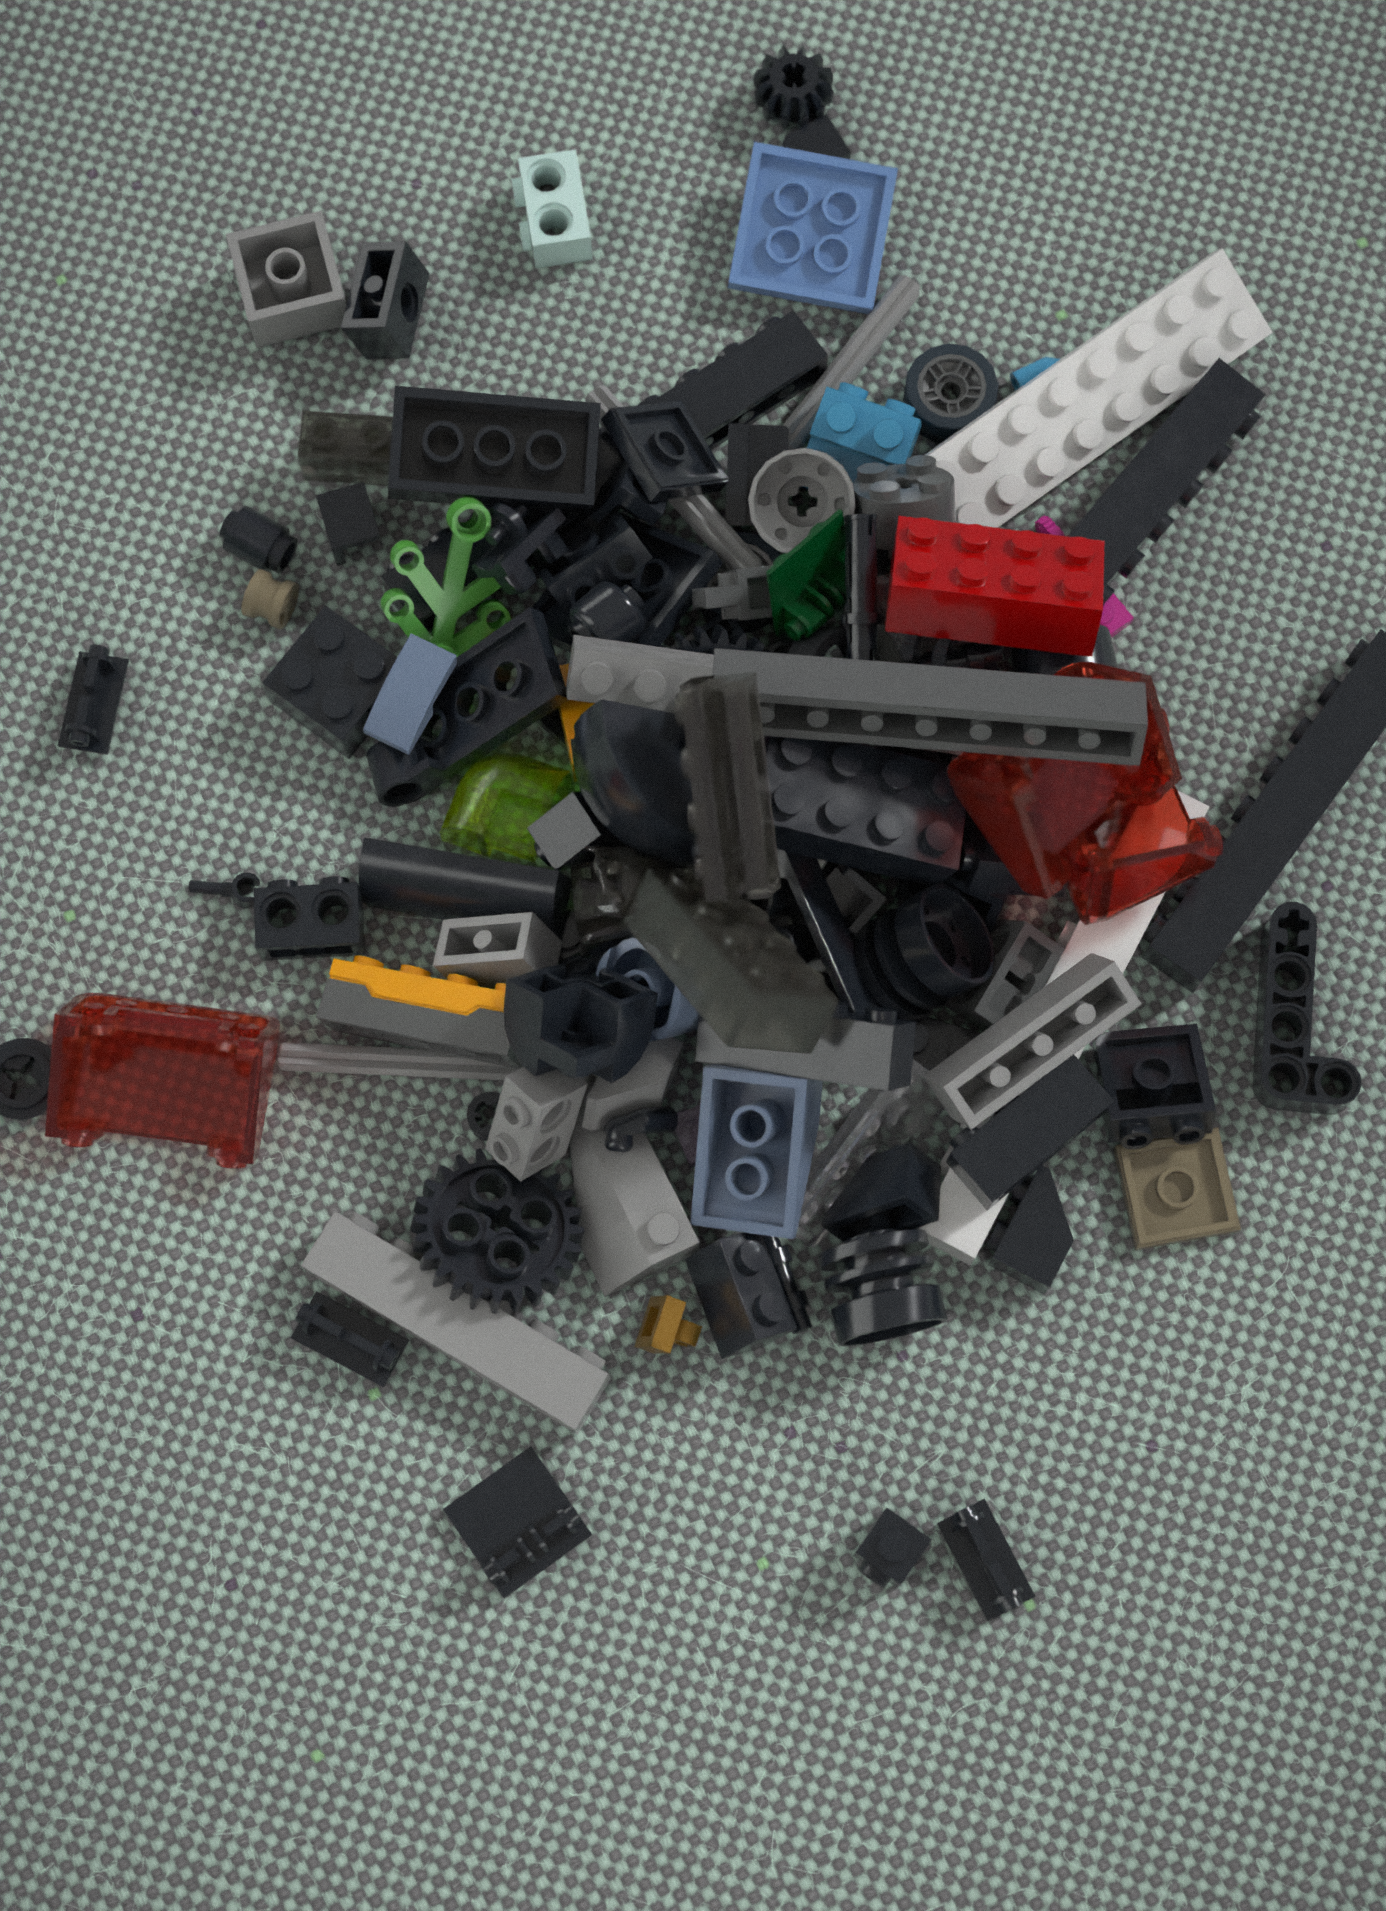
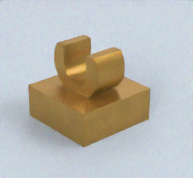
M668 1295L651 1296L634 1347L653 1354L670 1353L673 1343L683 1347L688 1345L696 1347L702 1326L681 1319L687 1302Z

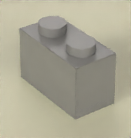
M533 912L447 919L442 922L433 967L446 979L448 974H459L476 980L479 987L494 989L496 983L506 984V979L544 967L558 965L562 941Z

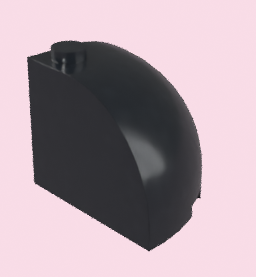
M600 699L590 706L574 724L575 737L571 739L575 774L581 793L598 821L622 843L639 853L660 861L683 866L717 862L723 858V853L743 843L730 733L708 731L709 720Z

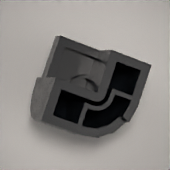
M563 964L506 979L504 999L505 1031L510 1047L517 1059L535 1077L559 1069V1072L567 1077L583 1078L593 1073L612 1084L627 1075L638 1063L650 1042L655 1023L658 993L619 973L602 968L599 971V976L566 974L567 968Z

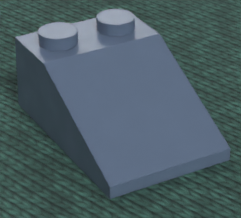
M717 1064L704 1066L691 1225L787 1239L796 1238L819 1127L823 1081Z

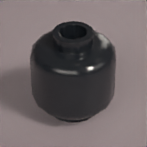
M600 582L571 607L569 612L571 624L567 628L572 639L573 635L633 643L641 636L645 629L644 619L641 614L645 604L637 592L627 584L620 588L611 582Z

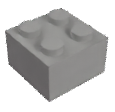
M322 210L226 234L247 320L257 348L341 327L346 300Z

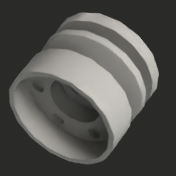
M810 448L786 450L766 461L753 479L748 498L751 521L759 535L776 550L784 553L790 552L806 538L813 526L819 522L826 521L838 509L843 511L844 516L853 514L856 506L853 482L843 465L829 454ZM801 486L809 487V495L817 497L818 500L817 506L808 508L807 515H799L797 506L789 505V496L797 495Z

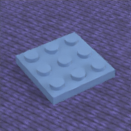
M754 142L728 289L870 314L874 307L898 168Z

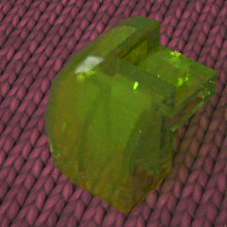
M494 753L474 762L456 788L439 832L441 840L490 857L492 849H496L535 863L538 855L534 848L536 841L527 828L567 796L572 784L571 773L566 769L522 754Z

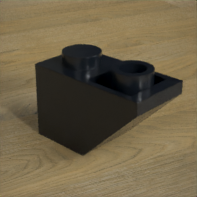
M1042 1165L1037 1169L1033 1177L1029 1176L1015 1188L1009 1201L1018 1205L1010 1223L1001 1219L998 1221L986 1248L994 1251L988 1264L989 1266L1045 1294L1052 1285L1074 1239L1051 1171Z

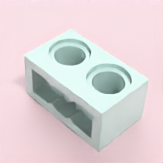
M576 149L518 158L520 177L511 178L516 208L525 207L527 221L518 222L523 252L533 251L535 269L593 260L591 235ZM546 184L557 187L550 192L537 190L540 186ZM551 228H561L564 230L562 234L557 236H550L544 233Z

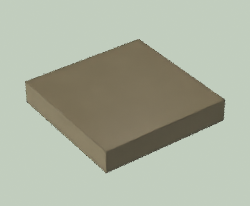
M1218 1127L1213 1128L1212 1133L1205 1134L1202 1140L1193 1144H1178L1174 1141L1173 1137L1153 1139L1148 1146L1141 1149H1126L1122 1145H1116L1113 1148L1135 1251L1231 1234L1241 1230Z

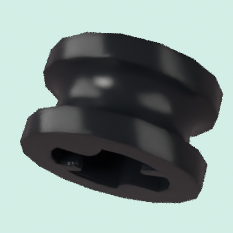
M491 1091L481 1093L473 1098L468 1106L466 1114L468 1125L473 1134L482 1141L487 1142L492 1125L488 1124L484 1128L480 1127L477 1122L483 1119L478 1112L484 1106L490 1110L496 1109L500 1093Z

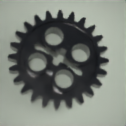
M481 1148L476 1149L472 1164H469L462 1155H456L453 1165L454 1172L441 1164L437 1170L436 1181L426 1179L422 1190L424 1196L416 1198L413 1212L417 1215L413 1216L410 1226V1232L418 1234L414 1237L413 1252L425 1253L421 1259L420 1270L437 1269L432 1285L436 1288L447 1282L452 1284L449 1298L452 1301L459 1298L464 1292L469 1294V1305L472 1310L478 1306L481 1299L489 1300L491 1312L494 1314L497 1313L501 1300H507L515 1313L519 1312L524 1296L534 1306H538L543 1295L542 1289L547 1293L555 1295L560 1285L559 1278L569 1280L574 1267L571 1263H577L582 1248L577 1244L581 1243L584 1234V1228L575 1225L579 1222L582 1213L581 1208L568 1207L574 1191L572 1189L556 1190L561 1175L556 1173L544 1178L541 1175L543 1170L541 1169L520 1181L495 1159L487 1160ZM489 1192L498 1197L499 1200L487 1201L482 1199L478 1193ZM535 1219L542 1223L544 1227L532 1228L526 1225L523 1220ZM462 1231L467 1233L472 1239L460 1241L451 1236L450 1233ZM530 1251H538V1253L532 1254ZM496 1259H510L518 1267H502L496 1262Z

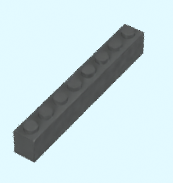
M714 649L708 731L1140 766L1148 727L1146 687L1143 682Z

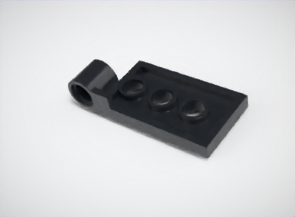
M529 607L457 657V664L433 704V715L409 755L381 741L368 749L366 758L378 801L382 805L398 807L419 800L569 700L567 699L565 682L543 612ZM516 667V681L514 685L509 690H507L506 685L510 680L511 671ZM478 693V707L476 711L472 715H470L469 710L473 705L474 696ZM441 718V732L439 733L438 737L435 740H433V727L435 723Z

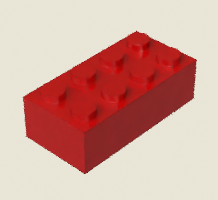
M898 516L890 567L885 631L1092 657L1103 613L1105 541L1084 537L1036 533L1029 530L1020 531L987 527L979 524L938 521L923 517Z

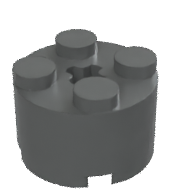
M917 455L908 458L906 464L886 466L883 463L871 462L862 464L857 468V478L853 482L856 504L854 514L877 515L876 548L888 550V559H892L898 516L923 517L956 523L954 477L948 471L936 467V458L928 455Z

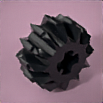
M802 44L797 50V54H790L785 46L782 45L778 58L768 54L765 55V58L762 60V69H758L754 73L753 86L756 89L754 91V103L756 108H764L763 116L766 122L780 118L781 127L785 131L790 126V122H797L802 127L809 123V118L816 120L825 115V106H830L834 97V89L831 86L833 84V73L831 68L823 67L824 59L821 53L808 58L806 57V49Z

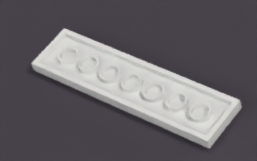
M1223 248L1205 257L925 454L936 458V467L948 471L954 477L956 523L979 524L998 528L1190 392L1218 358L1229 364L1273 333Z

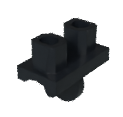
M500 503L493 505L488 510L491 516V527L485 534L486 541L492 546L471 566L479 578L494 577L507 594H522L526 592L536 582V576L525 560L532 554L538 565H547L556 561L568 549L557 529L566 520L559 507H553L547 514H544L534 509L528 510L522 503H517L513 508Z

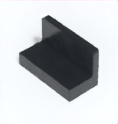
M729 423L727 477L729 482L726 487L725 521L729 525H754L751 521L748 501L752 482L766 461L788 450L789 429L787 426Z

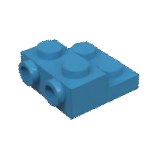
M840 382L838 390L826 387L810 431L811 437L807 448L825 452L843 465L852 482L857 478V468L862 464L871 462L883 463L886 466L906 464V460L911 457L922 427L921 419L913 417L915 408L894 399H887L885 406L878 405L866 400L868 396L866 390L849 383ZM805 486L799 487V488L804 489V490H806V491H808V489H809V487H805Z

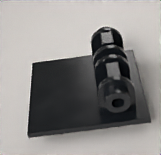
M531 1446L443 1509L480 1563L489 1580L495 1585L504 1599L592 1536L586 1524Z

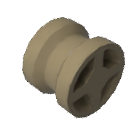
M258 569L250 579L241 605L242 615L251 619L262 617L268 620L271 627L282 630L289 622L295 610L299 597V584L291 580L277 581L273 579L271 572Z

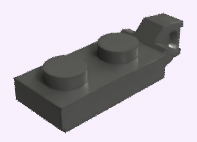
M771 566L728 570V573L717 574L718 587L692 589L693 610L720 607L722 620L732 619L733 621L773 617L766 571Z

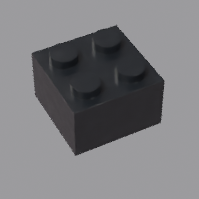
M325 605L264 679L262 684L273 705L350 759L369 736L364 733L363 728L397 656Z

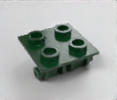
M840 509L826 521L819 522L813 526L805 539L790 552L778 556L770 569L766 571L775 634L778 637L786 631L795 641H798L801 637L809 638L827 620H830L835 615L834 609L841 610L845 607V525L843 511Z

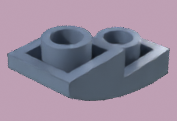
M411 633L376 698L363 728L364 733L409 755L433 715L435 700L457 664L456 655Z

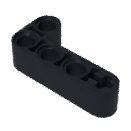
M1286 902L1276 908L1263 926L1261 933L1252 1080L1253 1093L1258 1102L1270 1109L1323 1115L1336 1114L1344 1110L1359 1094L1362 1085L1361 1076L1357 1068L1349 1061L1339 1058L1310 1056L1317 921L1312 910L1306 905L1299 902ZM1286 922L1290 923L1291 932L1298 934L1290 943L1289 952L1282 953L1287 946L1288 932L1287 929L1280 927ZM1282 970L1290 972L1297 980L1298 988L1292 991L1282 989L1275 981L1274 973ZM1278 1020L1287 1022L1294 1030L1295 1039L1287 1042L1278 1039L1272 1031V1022ZM1280 1071L1285 1073L1292 1083L1291 1092L1282 1093L1275 1090L1269 1082V1072ZM1323 1076H1332L1341 1082L1344 1088L1342 1098H1334L1325 1093L1321 1084Z

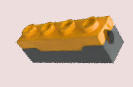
M355 955L353 962L333 959L329 972L330 978L327 979L316 1018L335 1032L517 1069L523 1067L512 1051L505 1031V983H496L494 989L479 987L476 980L459 974H448L447 980L430 977L431 973L429 971L412 965L403 964L399 971L386 969L382 962L366 956Z

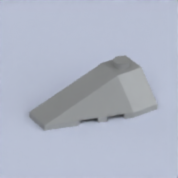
M581 1104L569 1142L576 1205L582 1210L579 1219V1226L584 1228L581 1247L604 1297L698 1252L699 1240L646 1135L633 1134L634 1145L629 1152L609 1151L604 1145L607 1132L603 1131L604 1127L593 1131L582 1127L586 1106Z

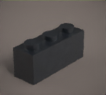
M1072 1055L1035 1082L1020 1096H1016L993 1113L994 1117L980 1129L977 1126L972 1130L966 1127L949 1142L954 1150L949 1154L946 1163L988 1211L1104 1115L1112 1106L1114 1100L1078 1058Z

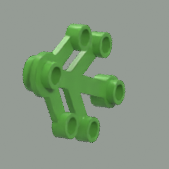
M468 496L455 500L447 511V524L453 534L441 587L424 565V556L414 542L409 540L400 541L392 547L390 552V560L395 569L400 574L408 576L436 614L432 634L429 633L413 613L414 603L403 589L393 588L386 591L380 601L381 609L387 619L393 623H398L408 638L412 633L455 654L456 657L511 620L509 611L501 601L489 599L479 606L477 610L478 619L454 634L456 621L459 617L501 588L494 577H478L464 587L473 542L484 538L491 527V516L480 500ZM467 509L474 511L469 521H458V517L463 511ZM404 553H415L414 559L410 563H399V559ZM394 601H405V605L400 611H390V606ZM495 610L501 611V616L497 621H486L490 612Z

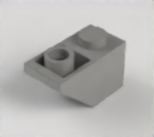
M672 1037L649 1042L638 1063L627 1075L612 1084L590 1074L585 1081L588 1084L582 1100V1105L586 1106L582 1127L593 1131L605 1127L610 1118L643 1107H661L678 1073L684 1042Z

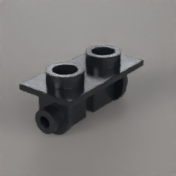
M96 644L90 645L89 652L79 651L58 747L108 755L129 659L109 656V648Z
M317 1291L309 1304L305 1302L300 1308L295 1319L298 1325L291 1336V1339L382 1387H385L410 1341Z
M985 1498L937 1523L987 1622L1036 1597Z

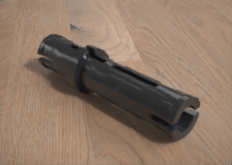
M844 515L846 614H841V625L846 626V659L878 661V625H882V614L878 613L877 515Z

